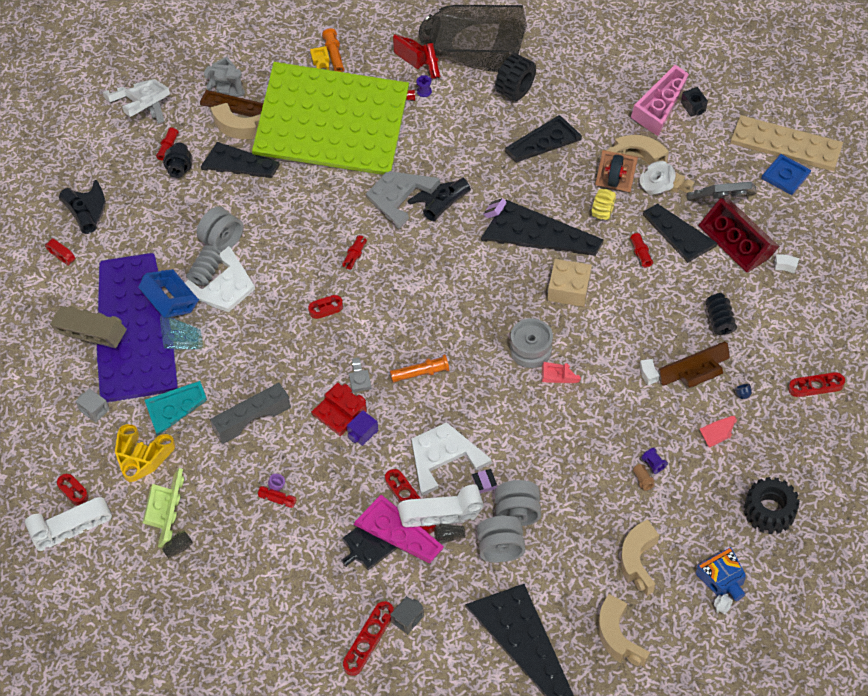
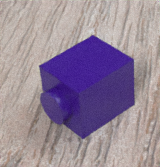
M363 410L347 425L348 438L353 443L358 442L363 446L379 431L378 421Z

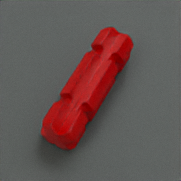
M260 486L257 493L258 497L268 498L269 501L281 505L286 504V507L294 508L297 501L295 496H286V493L273 489L268 490V487Z

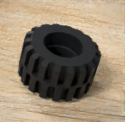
M517 53L509 56L498 71L495 81L496 92L513 101L522 99L533 84L536 75V64Z
M766 477L765 481L761 478L757 483L754 482L748 491L744 504V514L747 516L746 520L748 523L753 522L752 527L755 529L759 527L762 533H764V530H768V534H773L774 531L779 534L783 529L785 531L789 529V526H792L800 504V499H797L799 495L797 492H793L794 487L792 485L788 486L787 481L783 480L781 482L776 477L774 480H771V477ZM773 500L782 509L778 511L769 510L763 506L761 501Z

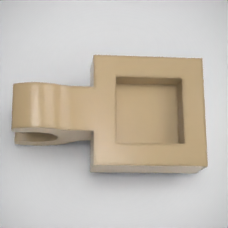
M676 173L673 182L674 186L671 191L677 193L680 189L686 193L693 192L694 188L692 186L695 182L689 179L685 180V176Z

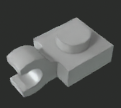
M159 101L147 107L151 112L152 118L156 117L158 123L165 122Z
M353 358L354 372L349 373L352 392L371 390L368 370L362 371L360 358Z

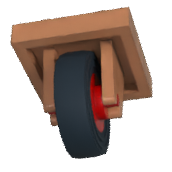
M603 150L595 185L631 192L638 157Z

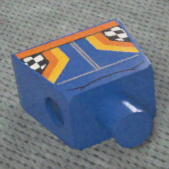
M731 547L697 566V577L717 596L730 593L735 601H739L746 595L740 587L745 582L746 574Z

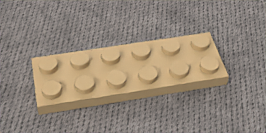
M740 115L730 144L775 156L782 154L797 162L834 171L843 142Z

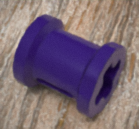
M421 75L416 80L418 85L417 94L420 97H428L432 93L430 87L432 80L427 75Z
M655 447L650 448L641 457L642 461L647 462L652 468L654 474H658L668 465V462L657 454Z

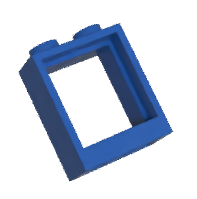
M173 269L146 273L138 286L164 318L189 314L199 301ZM165 286L174 298L170 299L160 287Z

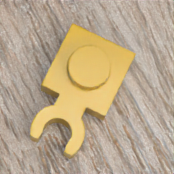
M327 47L310 49L313 66L316 65L318 69L326 68V70H330Z

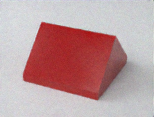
M394 34L393 47L394 53L417 70L426 64V56L421 44L412 38Z

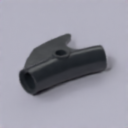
M462 177L454 182L440 184L432 194L421 191L410 198L408 204L425 202L424 216L430 221H436L454 202L470 192L471 188L467 180Z
M94 180L91 191L87 193L76 192L71 188L63 189L59 194V200L70 210L81 232L84 234L94 232L106 203L99 182Z

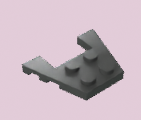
M752 181L718 184L701 190H695L694 192H688L687 200L704 199L707 196L720 199L725 198L724 196H729V194H731V197H741L747 194H757V189Z

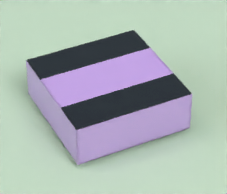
M503 198L492 201L483 215L487 218L499 215L507 202Z
M491 469L472 474L473 482L478 486L480 494L497 488V483Z

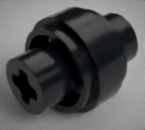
M178 142L166 150L163 164L171 177L180 178L190 170L193 157L188 147L184 143Z

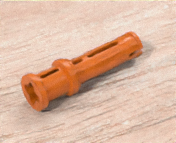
M328 28L322 32V37L325 39V46L330 53L334 71L342 72L345 69L339 52L340 43L336 38L337 32L333 28Z
M444 354L440 358L432 360L428 358L420 364L390 370V375L394 383L420 375L428 374L432 376L436 372L444 370L448 372L450 370L447 357Z

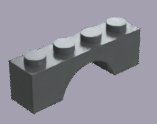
M277 383L211 418L212 429L223 445L238 437L243 428L252 420L264 415L275 417L290 409L289 396L281 384Z

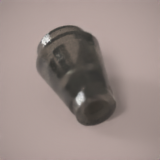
M440 523L434 527V537L441 544L465 538V527Z
M185 530L178 531L162 548V551L168 558H171L191 548L190 545L194 542Z

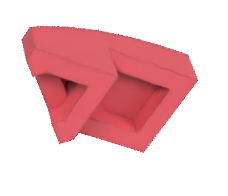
M549 362L542 364V382L579 383L581 377L575 375L569 369L570 366L567 363L564 366Z
M734 415L700 428L708 446L712 447L728 438L730 439L734 423L737 422V419Z

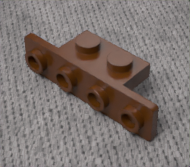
M724 341L659 368L661 385L665 386L680 379L690 388L723 374V368L718 363L730 358L728 343Z

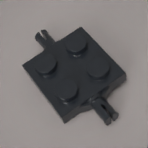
M356 527L342 538V541L349 548L350 554L341 559V562L347 567L356 560L362 563L367 570H370L398 549V547Z

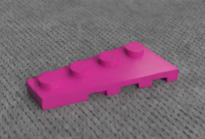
M380 495L354 523L355 526L429 564L444 548L442 544L420 526L404 527L398 508L383 495Z

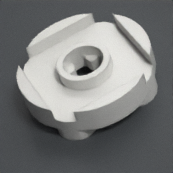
M658 161L650 164L647 167L648 170L645 173L642 172L640 176L642 188L648 195H653L665 190H671L674 186L673 182L676 173L670 164H667L665 161Z

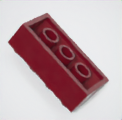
M720 198L698 225L746 273L769 260L780 247L729 199Z

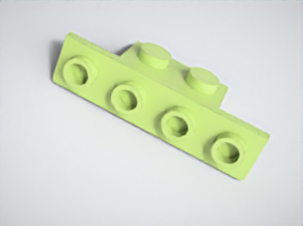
M178 468L173 475L171 489L152 484L150 487L142 523L162 529L158 543L160 548L166 542H170L173 531L170 530V527L176 519L177 512H174V509L180 500L178 490L184 482V476H182L183 469Z

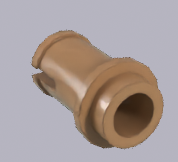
M639 464L635 466L633 472L640 482V488L645 491L652 489L655 485V480L653 477H650L645 465Z

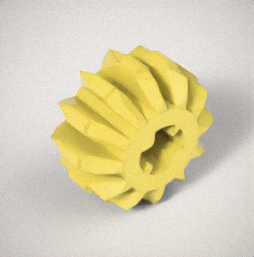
M599 189L593 203L592 216L601 220H608L610 218L616 200L615 192L608 189Z

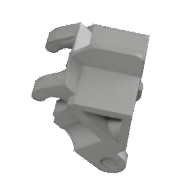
M227 56L213 63L212 66H207L204 71L205 79H208L210 76L207 90L211 91L213 87H217L218 93L235 97L244 96L245 90L242 88L240 78L242 76L241 70L236 69V66Z

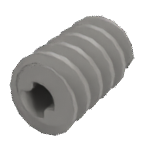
M204 246L186 277L195 284L207 286L209 284L208 281L211 280L212 275L215 273V269L219 267L218 264L222 262V258L219 256L220 252L213 246Z

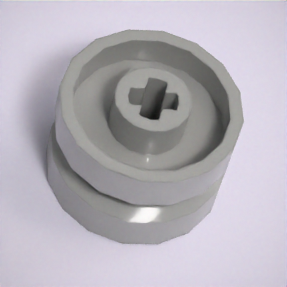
M217 206L210 209L202 217L197 226L196 234L197 238L203 243L215 247L221 253L228 246L232 248L237 244L244 227L243 222L231 215L223 207Z
M533 318L524 319L515 324L511 330L510 337L512 359L517 364L526 368L541 367L544 362H548L552 354L553 333L551 328L545 322Z
M512 480L498 485L495 489L496 516H513L522 522V526L534 524L541 518L540 490L535 483L525 480Z
M495 516L480 522L477 526L478 540L480 541V557L483 560L492 563L516 560L525 553V541L522 537L523 527L522 522L518 518L513 516Z

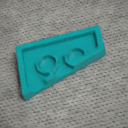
M201 381L144 400L157 436L207 401Z

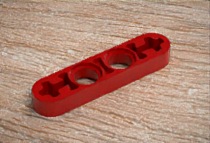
M391 469L386 472L385 483L399 503L405 500L421 499L400 470ZM391 476L398 479V487L396 482L394 480H391ZM403 490H408L411 493L407 498H403L399 494ZM431 525L429 527L420 526L428 534L432 533L436 529V525Z
M382 601L375 606L343 660V669L346 674L356 676L364 668L391 622V613L394 611V608L390 602ZM385 608H388L389 614L385 613L382 617L381 622L379 620V618L381 617L380 610H385ZM377 625L380 627V631L377 634H371L368 631L369 627ZM367 643L370 647L366 652H360L357 649L358 645ZM356 654L358 656V659L356 660L357 668L352 667V669H349L348 663L354 662V660L356 659Z

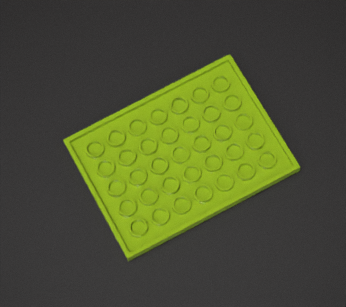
M273 62L252 154L384 175L386 172H392L409 82Z

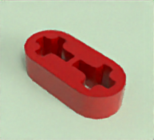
M54 238L45 244L48 252L67 266L76 260L74 254Z
M338 295L315 300L308 306L309 315L314 319H320L338 313L343 309V300Z
M66 473L59 476L57 486L72 504L79 506L88 501L89 495L86 489L73 475ZM63 482H70L71 487L69 488L67 485H64ZM76 491L79 495L82 494L83 497L79 499L75 496L74 492Z

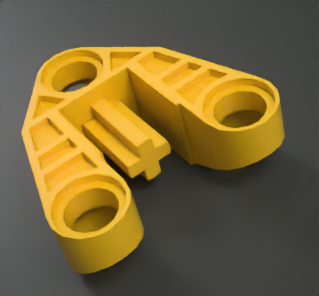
M132 424L122 425L117 433L115 454L124 479L128 482H135L154 472L175 449V442L171 435H159L147 446L143 442L137 443L139 432L136 426ZM128 431H134L132 434H126ZM164 441H170V442H171V443H169V444H164V445L162 444ZM130 469L137 470L133 476L126 475L127 471Z

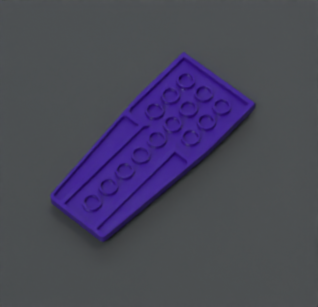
M154 253L102 260L99 263L98 313H102L107 317L115 316L119 318L127 329L116 348L97 344L100 396L107 403L163 394L178 388L174 343L168 317L164 318L138 288L142 277L146 273L158 272Z

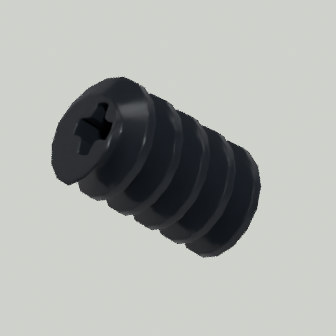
M723 293L709 296L706 299V306L715 334L726 335L737 330L730 300L725 298Z

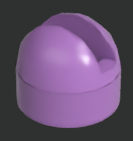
M277 473L272 474L268 480L269 489L280 491L285 484V478Z

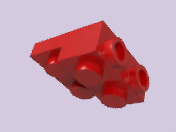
M337 382L324 394L325 399L311 411L315 418L341 437L347 431V425L363 410L367 412V406L363 396L360 394L355 396L347 384L341 385Z

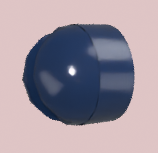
M749 383L735 387L736 394L740 399H748L752 394Z

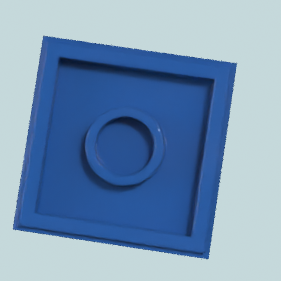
M780 154L764 172L761 179L793 195L811 174V170Z

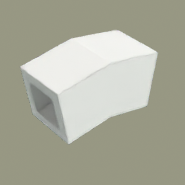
M776 254L775 270L795 273L799 258Z
M653 359L641 360L640 370L647 385L659 381L660 375L654 367Z

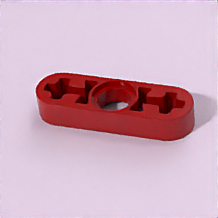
M832 372L794 378L790 381L788 391L794 397L837 392L843 389L845 377L841 373ZM835 379L836 382H839V384L832 382V380ZM819 382L822 387L814 388L811 383ZM798 385V387L801 388V390L794 388V386Z

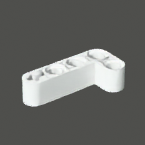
M468 485L460 490L458 496L405 500L400 502L397 508L404 527L463 523L465 522L464 520L468 519L474 520L484 504L478 486Z
M97 497L46 521L41 514H33L25 520V525L36 549L43 551L46 547L50 548L65 541V538L70 539L83 533L85 529L89 530L109 521L112 518V514L105 499Z

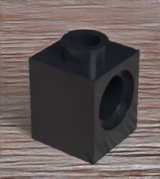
M698 87L682 92L681 104L690 117L702 115L706 112L708 100Z

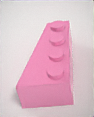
M674 65L634 105L631 118L650 132L659 136L685 87L689 74L677 65Z

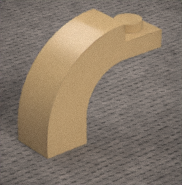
M228 103L211 107L213 120L222 133L236 139L255 138L261 114L249 118H241L231 112Z
M642 135L619 137L615 139L614 147L606 150L636 156L644 160L648 165L658 161H665L667 163L669 151L661 143Z
M648 519L636 525L629 532L624 541L621 554V570L627 583L634 580L637 589L643 591L646 596L654 592L655 582L642 566L640 556L644 551L658 544L659 534Z
M608 594L601 607L598 623L600 640L605 650L619 663H622L623 659L627 657L630 663L645 667L649 660L650 652L626 639L619 627L628 604Z

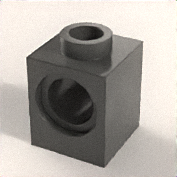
M406 596L391 613V623L408 635L424 617L422 604L418 600H412Z

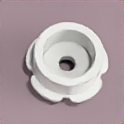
M728 594L719 595L716 598L714 606L717 613L726 614L730 609L733 600L728 597Z

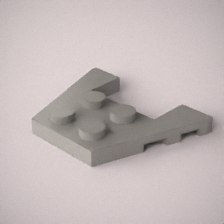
M390 171L386 172L366 193V196L379 211H382L400 229L409 219L408 213L397 209L415 188L432 194L441 183L440 179L435 177Z

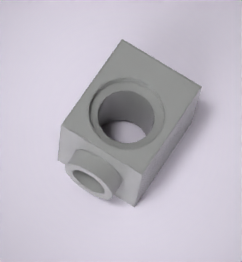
M90 388L76 400L79 411L95 423L109 411L106 400Z

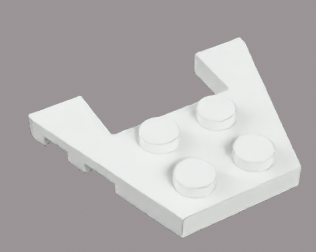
M156 79L133 84L134 87L129 89L119 87L116 92L109 93V90L103 92L104 98L109 102L125 96L134 101L122 106L124 113L130 117L170 95L169 88Z
M228 246L219 255L222 258L221 263L228 268L203 289H200L189 279L185 282L199 301L226 312L231 311L255 290L251 279L231 247Z
M444 423L412 438L422 496L438 489V484L430 471L464 455L467 456L475 471L492 464L490 457L448 423Z

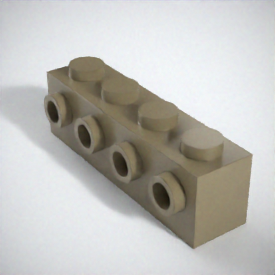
M60 306L50 323L61 335L113 348L118 346L127 330L123 326L122 321L115 316L107 317L102 313L94 314L86 309L83 311L78 310L73 306Z

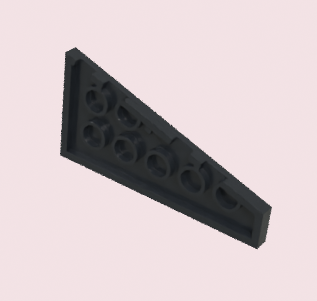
M505 200L507 202L500 214L493 218L481 237V241L485 242L496 241L500 244L511 243L516 246L538 249L565 250L576 254L596 256L604 243L602 238L509 200Z
M525 584L465 604L466 609L476 617L478 622L484 626L492 635V638L517 663L524 674L533 681L544 696H574Z

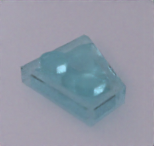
M161 315L160 325L164 348L202 349L203 342L200 329L171 317L164 318Z

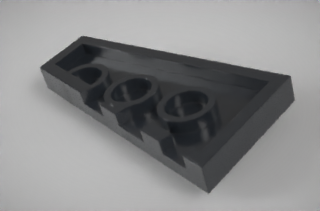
M558 115L505 147V152L517 163L582 140V135L563 117Z
M216 142L202 163L201 170L233 172V174L244 173L250 176L272 178L280 164L278 161Z
M658 203L643 211V216L687 263L717 247V242Z

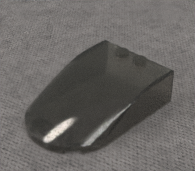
M523 5L445 6L440 8L439 12L434 15L429 14L423 20L419 28L420 42L422 46H428L427 44L433 43L436 56L474 69L498 72L509 56L515 53L519 54L527 27Z

